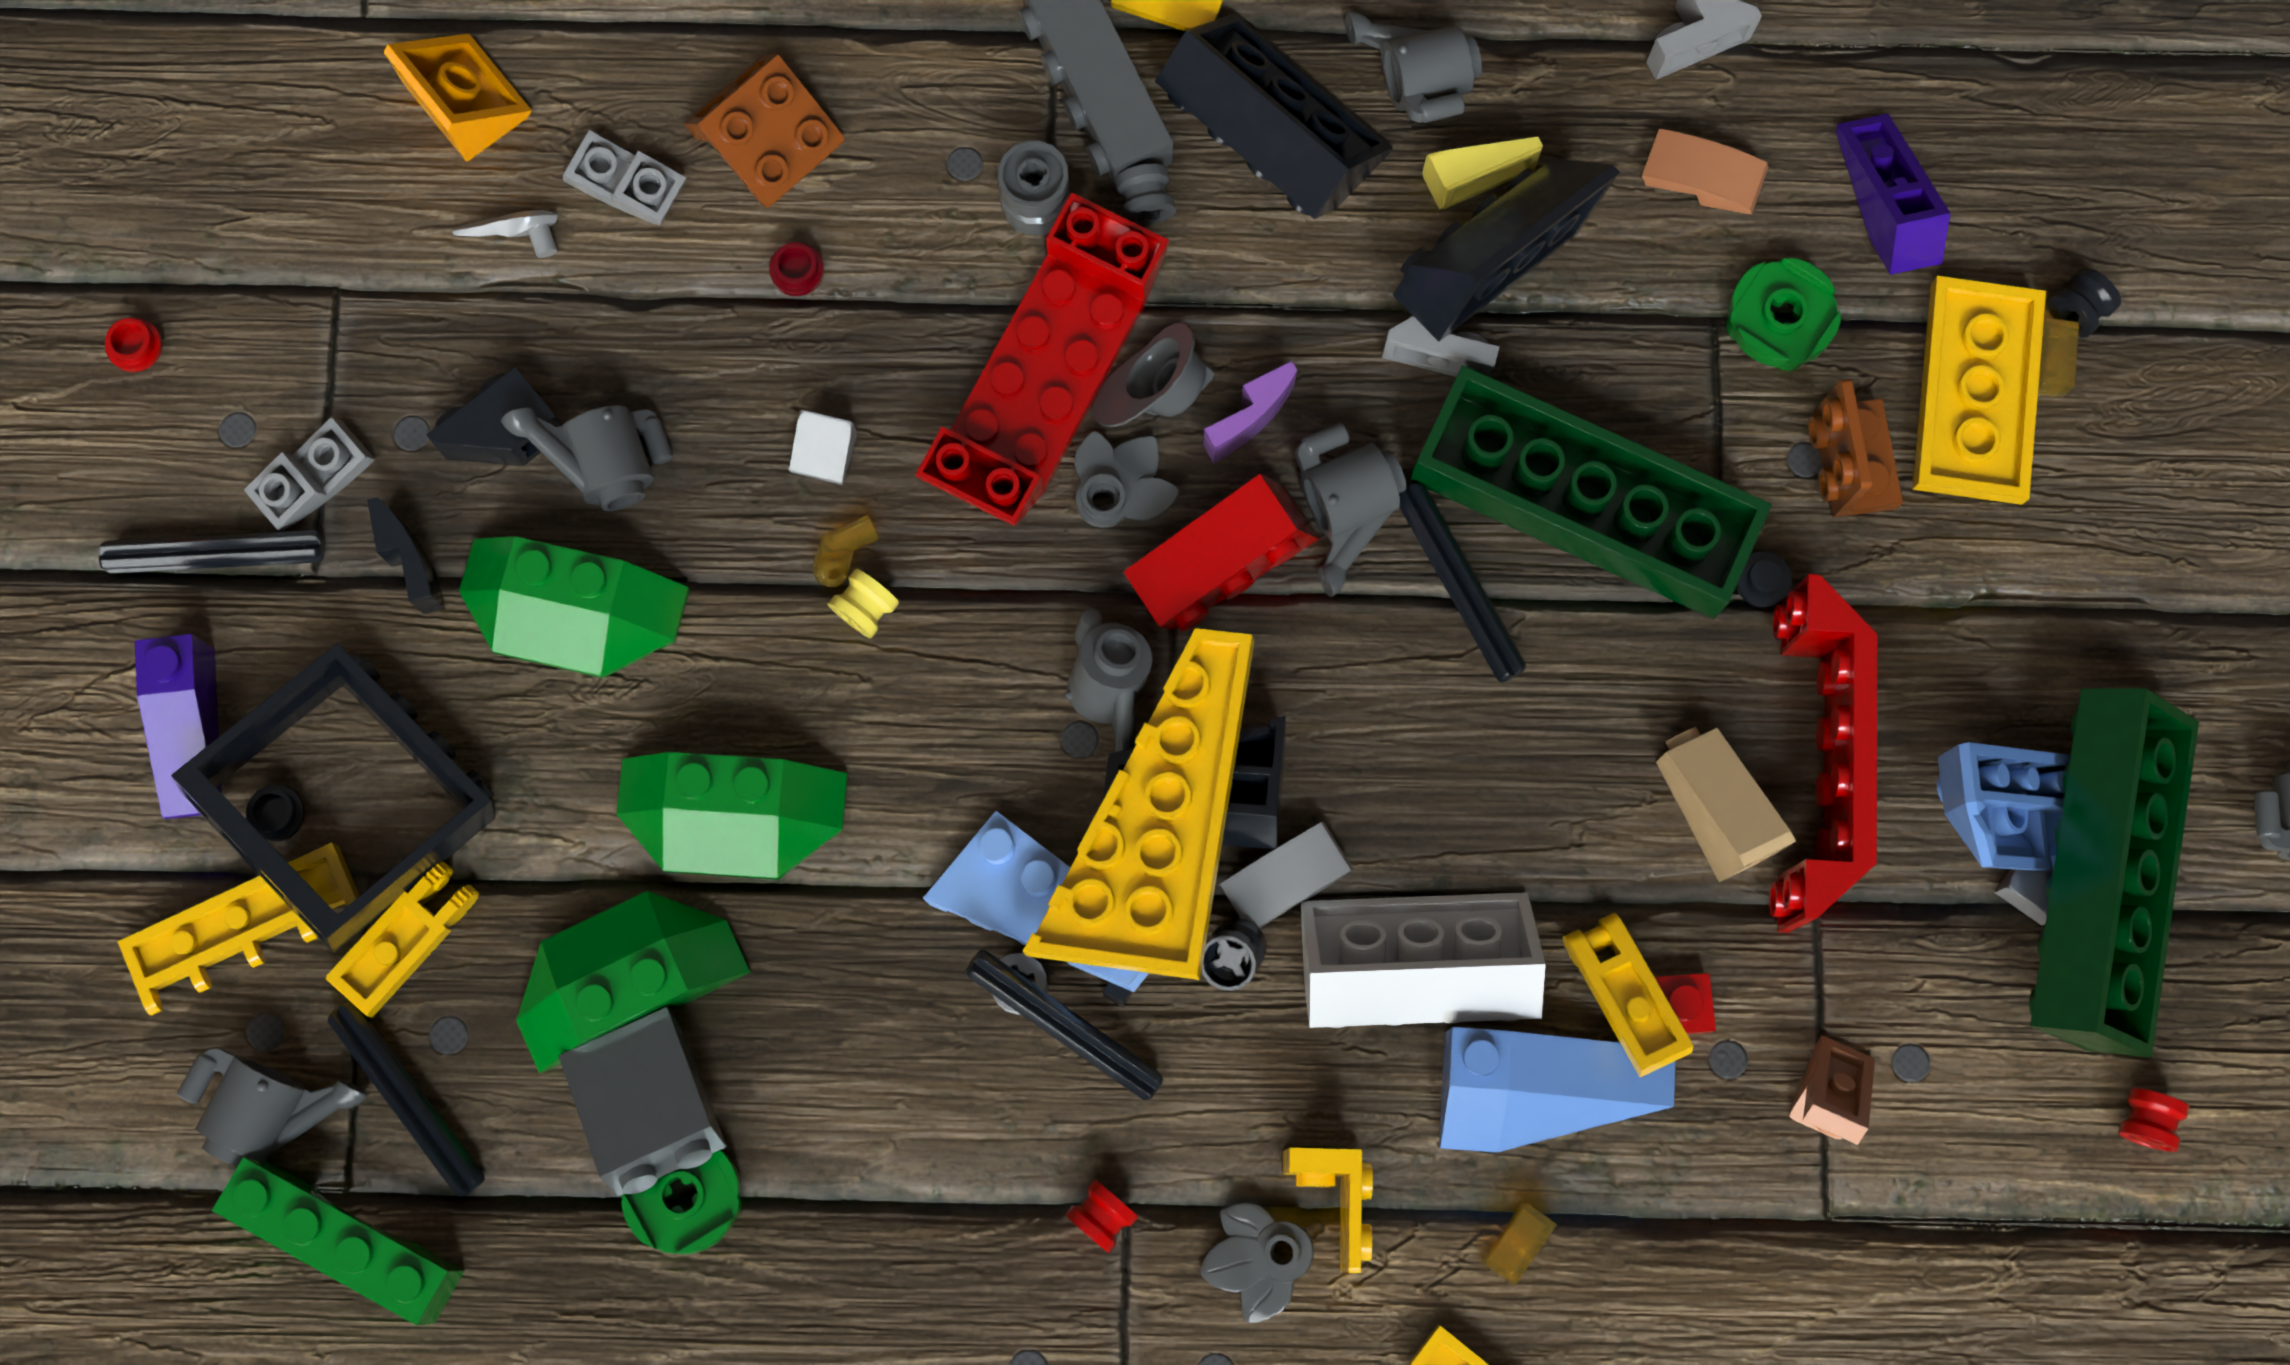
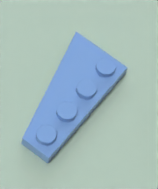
M995 811L923 899L930 906L944 912L954 913L968 919L972 924L989 931L994 930L1026 946L1031 934L1037 932L1050 907L1048 903L1058 885H1062L1071 867ZM1067 962L1073 967L1132 992H1135L1149 974Z

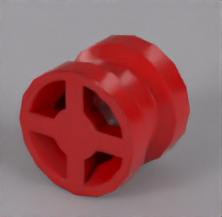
M2131 1088L2127 1099L2131 1106L2128 1119L2121 1122L2118 1135L2149 1148L2166 1152H2178L2180 1138L2176 1133L2179 1122L2187 1119L2190 1105L2162 1093Z
M1094 1179L1087 1187L1088 1196L1080 1205L1071 1206L1064 1215L1109 1254L1116 1245L1115 1236L1123 1227L1132 1226L1139 1217L1107 1188Z

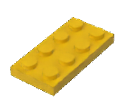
M1937 276L1932 281L1913 490L2023 505L2030 499L2046 291Z

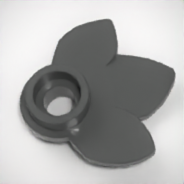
M1093 431L1085 438L1077 449L1074 463L1077 475L1081 481L1076 493V507L1079 515L1085 522L1095 527L1108 528L1117 525L1124 518L1142 522L1150 521L1162 515L1174 504L1179 494V488L1168 481L1155 478L1159 462L1158 445L1155 437L1147 436L1131 439L1114 449L1096 431ZM1100 494H1107L1112 497L1114 503L1110 508L1102 510L1093 504L1094 498Z
M1247 1202L1235 1204L1221 1210V1222L1229 1238L1218 1243L1208 1252L1201 1266L1200 1274L1207 1282L1219 1289L1230 1292L1241 1291L1244 1320L1247 1323H1258L1280 1313L1290 1303L1294 1280L1304 1275L1313 1263L1315 1254L1314 1243L1310 1234L1301 1225L1291 1221L1277 1222L1263 1206ZM1278 1241H1285L1291 1245L1293 1257L1290 1262H1282L1275 1256L1274 1248Z

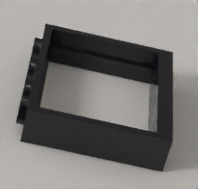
M338 643L171 775L181 794L333 954L338 952L383 914L405 891L409 892L432 867L448 859L495 819L490 800L494 793L483 783L482 777L473 769L465 774L452 761L456 753L449 743L435 730L427 735L414 722L418 715L411 704L397 691L389 696L376 683L380 676L368 660L364 661L358 654L352 658ZM343 686L463 810L337 915L216 787Z

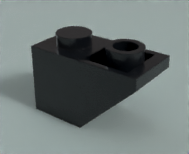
M515 367L507 374L500 373L487 380L480 388L479 395L462 408L455 407L441 415L435 423V428L426 436L448 460L525 466L541 452L527 438L515 436L505 429L501 422L503 416L515 409L531 408L534 410L536 417L555 427L562 426V424Z

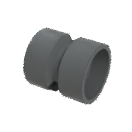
M1037 140L1016 144L1003 155L998 166V185L1001 209L1006 221L1016 231L1029 236L1049 233L1070 196L1068 165L1063 154L1053 145Z

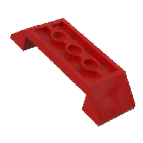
M1071 192L1046 237L1047 256L950 430L943 426L940 428L915 473L916 477L1016 527L1044 494L1093 404L1097 393L1144 310L1168 248L1169 239Z
M1808 574L1781 601V605H1776L1773 614L1774 638H1781L1782 656L1825 658V662L1819 664L1817 671L1818 695L1825 696V717L1819 718L1816 730L1817 749L1824 751V773H1819L1816 782V802L1818 806L1824 807V829L1820 828L1816 835V860L1805 859L1778 875V882H1773L1771 885L1769 910L1772 917H1778L1777 932L1789 933L1817 919L1877 864L1878 634L1818 574Z

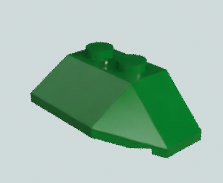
M516 536L474 539L459 588L460 595L494 654L599 678H605L641 660L659 648L663 649L675 643L690 592L689 587L623 560Z
M664 752L623 758L616 815L664 872L779 880L811 856L829 839L832 840L843 831L848 774L785 759L679 752Z
M645 891L541 941L516 1022L537 1070L542 1074L560 1065L559 1055L665 1007H668L670 1011L679 1008L751 973V970L727 920Z

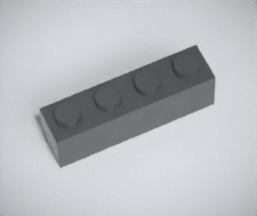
M1023 0L1024 8L1018 10L1023 29L1030 40L1039 39L1045 51L1040 56L1044 70L1052 85L1061 83L1068 97L1063 100L1064 108L1075 130L1083 128L1091 144L1086 146V150L1097 175L1100 176L1106 173L1115 190L1117 189L1115 183L1116 176L1128 168L1143 164H1160L1165 167L1172 165L1173 141L1101 0Z

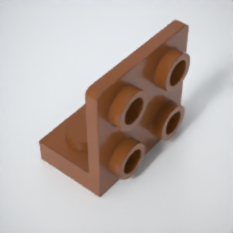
M779 54L762 55L683 123L697 141H709L763 207H771L845 140L842 133Z
M1852 379L1839 380L1812 413L1813 416L1809 418L1808 423L1811 445L1814 449H1819L1823 469L1819 471L1818 477L1821 497L1823 501L1830 502L1832 518L1897 510L1903 504L1883 399L1856 402Z

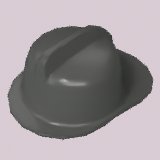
M1175 323L1164 328L1147 346L1120 365L1105 380L1093 404L1094 417L1100 425L1107 427L1124 425L1144 412L1152 415L1174 417L1182 414L1192 405L1199 393L1213 379L1214 373L1211 366L1194 350V333L1187 324Z

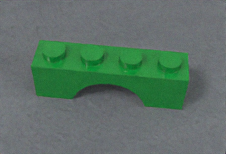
M243 1157L212 1209L216 1214L416 1326L436 1323L465 1270L422 1246L390 1234L350 1214L323 1197L314 1186L267 1160L258 1161Z

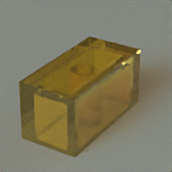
M2044 318L2038 395L2063 398L2075 387L2079 322Z
M1527 1202L1521 1203L1481 1264L1508 1284L1516 1286L1557 1224Z

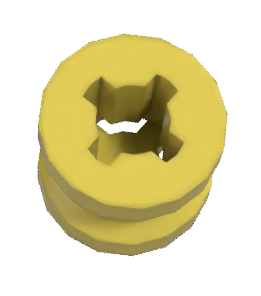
M855 569L848 577L849 586L843 594L834 595L827 604L848 625L862 635L872 638L878 631L879 619L884 613L893 612L899 605V602L879 582L863 571Z

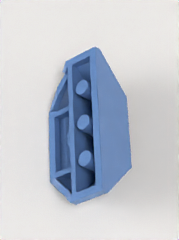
M1968 742L1958 744L1938 756L1940 774L1937 778V791L1943 802L1944 815L1981 867L2030 871L2054 869L2057 850L2055 827L2057 821L2062 817L2065 797L2063 773L2066 765L2070 762L2071 755Z

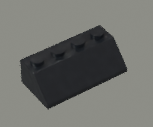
M1236 13L1186 30L1155 80L1168 93L1169 100L1177 108L1192 113L1207 126L1209 135L1215 141L1235 150L1247 161V166L1252 173L1263 180L1271 181L1287 195V201L1295 210L1302 214L1310 215L1313 219L1338 208L1394 148Z
M1551 159L1535 172L1530 168H1526L1510 183L1506 189L1507 193L1501 198L1495 193L1487 197L1473 212L1472 219L1464 224L1461 220H1457L1451 224L1436 241L1437 246L1428 251L1423 246L1416 250L1400 268V271L1405 276L1393 296L1440 342L1574 238L1620 172L1612 164Z

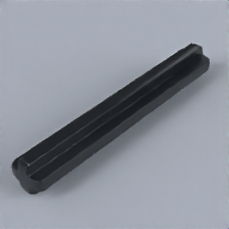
M1417 482L1407 486L1406 491L1399 494V508L1495 677L1502 683L1519 676L1525 670L1526 663L1424 484Z
M316 530L105 541L99 547L100 567L108 573L319 563L325 556L324 537Z
M981 949L969 962L965 971L967 976L1142 1100L1148 1101L1156 1094L1163 1082V1077L1153 1067L987 950Z
M350 1001L339 1006L329 1015V1025L454 1194L464 1197L472 1193L485 1180V1176L367 1016Z

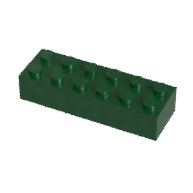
M1463 365L1421 451L1410 479L1412 483L1420 482L1424 484L1426 489L1712 619H1715L1729 604L1772 506L1769 502Z
M2081 688L2078 708L2073 712L2071 729L2074 736L2070 762L2066 765L2063 773L2065 797L2062 817L2057 821L2055 827L2057 850L2054 870L2048 878L2046 885V896L2049 903L2045 929L2041 932L2038 939L2040 963L2037 983L2031 991L2029 998V1010L2031 1014V1027L2086 1051L2152 1057L2199 721L2147 688Z

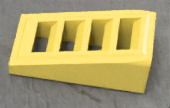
M1539 137L1438 151L1426 155L1422 175L1438 208H1443L1444 210L1515 179L1526 168L1534 171L1543 145Z

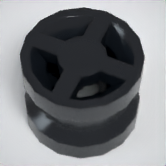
M2090 268L2080 269L2070 279V287L2068 289L2058 290L2048 300V309L2056 323L2068 333L2080 338H2087L2099 327L2100 317L2110 316L2121 306V297L2114 284L2106 276Z

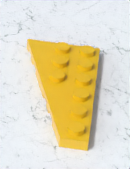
M1194 629L1163 687L1164 694L1148 724L1144 723L1135 740L1136 746L1123 771L1119 770L1077 848L1078 855L1062 885H1058L1048 903L1050 907L1037 932L1031 934L1022 952L1026 956L1200 980L1255 641L1251 634Z

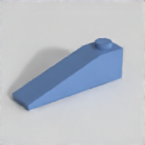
M1452 1027L1444 1034L1439 1149L1498 1153L1674 1107L1675 1061L1643 1077H1639L1621 1043L1514 1031Z

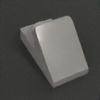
M1677 0L1675 8L1682 22L1665 28L1656 36L1646 63L1655 80L1749 41L1762 15L1756 6L1739 0Z
M1412 316L1389 330L1382 358L1457 377L1463 365L1491 377L1499 346L1488 344L1484 337L1470 332H1459L1456 335L1449 334L1438 342Z

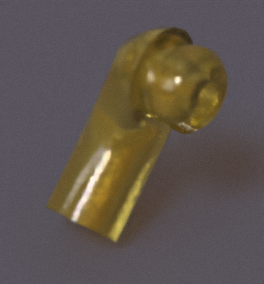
M868 514L822 536L813 562L814 577L820 584L827 587H837L843 584L847 578L854 551L879 540Z

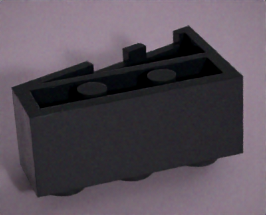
M1286 716L1269 719L1268 726L1240 731L1222 845L1277 849L1286 748ZM1134 748L1109 753L1103 800L1119 770L1123 771Z

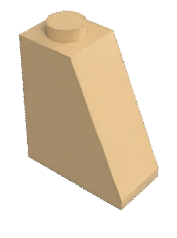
M1694 727L1666 741L1669 751L1661 756L1656 763L1719 882L1769 859L1796 842L1791 830L1718 728L1700 735L1697 727Z

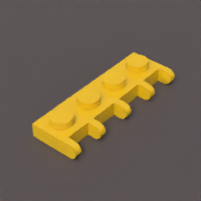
M332 842L288 862L331 909L346 904L347 907L360 896L339 846ZM258 876L117 942L146 1012L152 1016L163 1011V1004L158 990L189 976L197 992L201 993L212 987L206 970L207 967L243 951L251 967L255 968L265 963V957L259 943L296 926L306 943L318 937L270 886Z

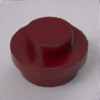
M792 242L783 245L773 254L769 264V273L773 284L782 293L790 296H804L813 292L822 282L824 264L815 248L805 243Z

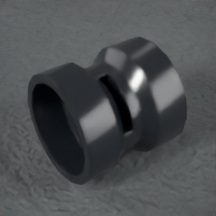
M1234 918L1220 924L1205 946L1201 972L1209 984L1226 991L1238 990L1247 985L1266 956L1267 943L1263 932L1257 925L1246 919ZM1231 943L1237 944L1241 946V948L1231 945Z

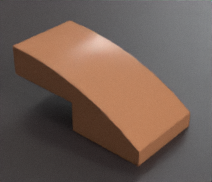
M1659 129L1642 173V178L1645 186L1697 195L1700 206L1752 215L1769 167L1766 161L1735 148L1700 137Z

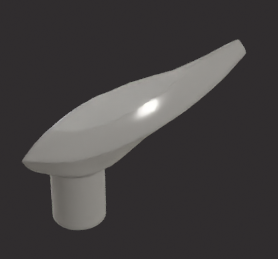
M532 210L516 212L452 228L453 235L481 237L501 235L521 237L529 235L537 258L550 257L558 252L550 227L556 222L558 215L550 211Z

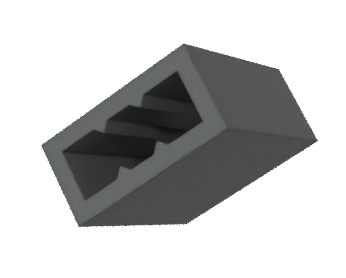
M668 1007L559 1055L599 1177L617 1197L622 1194L643 1192L656 1183L657 1178L679 1168L690 1169L700 1166L711 1158L712 1153L727 1147L684 1029Z

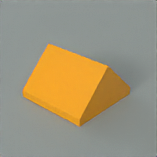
M470 34L387 44L384 50V54L404 86L466 162L526 120L532 112L531 108Z

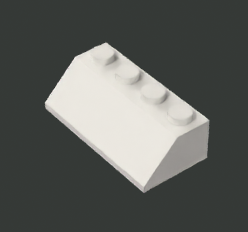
M1528 892L1301 902L1304 984L1310 1028L1542 1019L1545 960Z

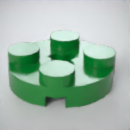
M1783 258L1781 262H1770L1765 265V262L1757 264L1743 275L1729 300L1726 330L1729 336L1752 359L1767 366L1778 367L1784 371H1792L1799 368L1802 364L1814 360L1827 348L1838 331L1841 312L1840 309L1837 312V302L1833 296L1836 290L1826 274L1806 261L1796 258ZM1784 302L1790 303L1794 307L1791 315L1797 322L1793 324L1785 322L1782 324L1774 319L1775 314L1770 310L1771 304L1781 307Z
M721 1149L712 1153L711 1158L700 1166L690 1169L679 1168L657 1178L656 1183L643 1192L622 1194V1211L629 1228L642 1243L664 1253L694 1254L712 1247L730 1231L735 1219L738 1218L742 1210V1185L735 1164ZM677 1179H680L684 1185L694 1183L697 1188V1193L692 1197L694 1206L688 1211H685L681 1205L672 1208L668 1205L667 1198L674 1193L671 1183Z

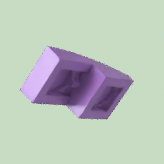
M1292 361L1243 385L1241 404L1244 409L1204 429L1203 446L1213 464L1232 454L1250 441L1282 408L1295 385L1297 369Z

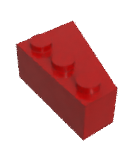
M1259 474L1127 568L1123 573L1159 627L1175 630L1179 627L1183 632L1203 621L1209 615L1207 609L1225 598L1228 600L1241 594L1255 582V579L1276 566L1283 564L1300 551L1320 540V538L1285 486Z

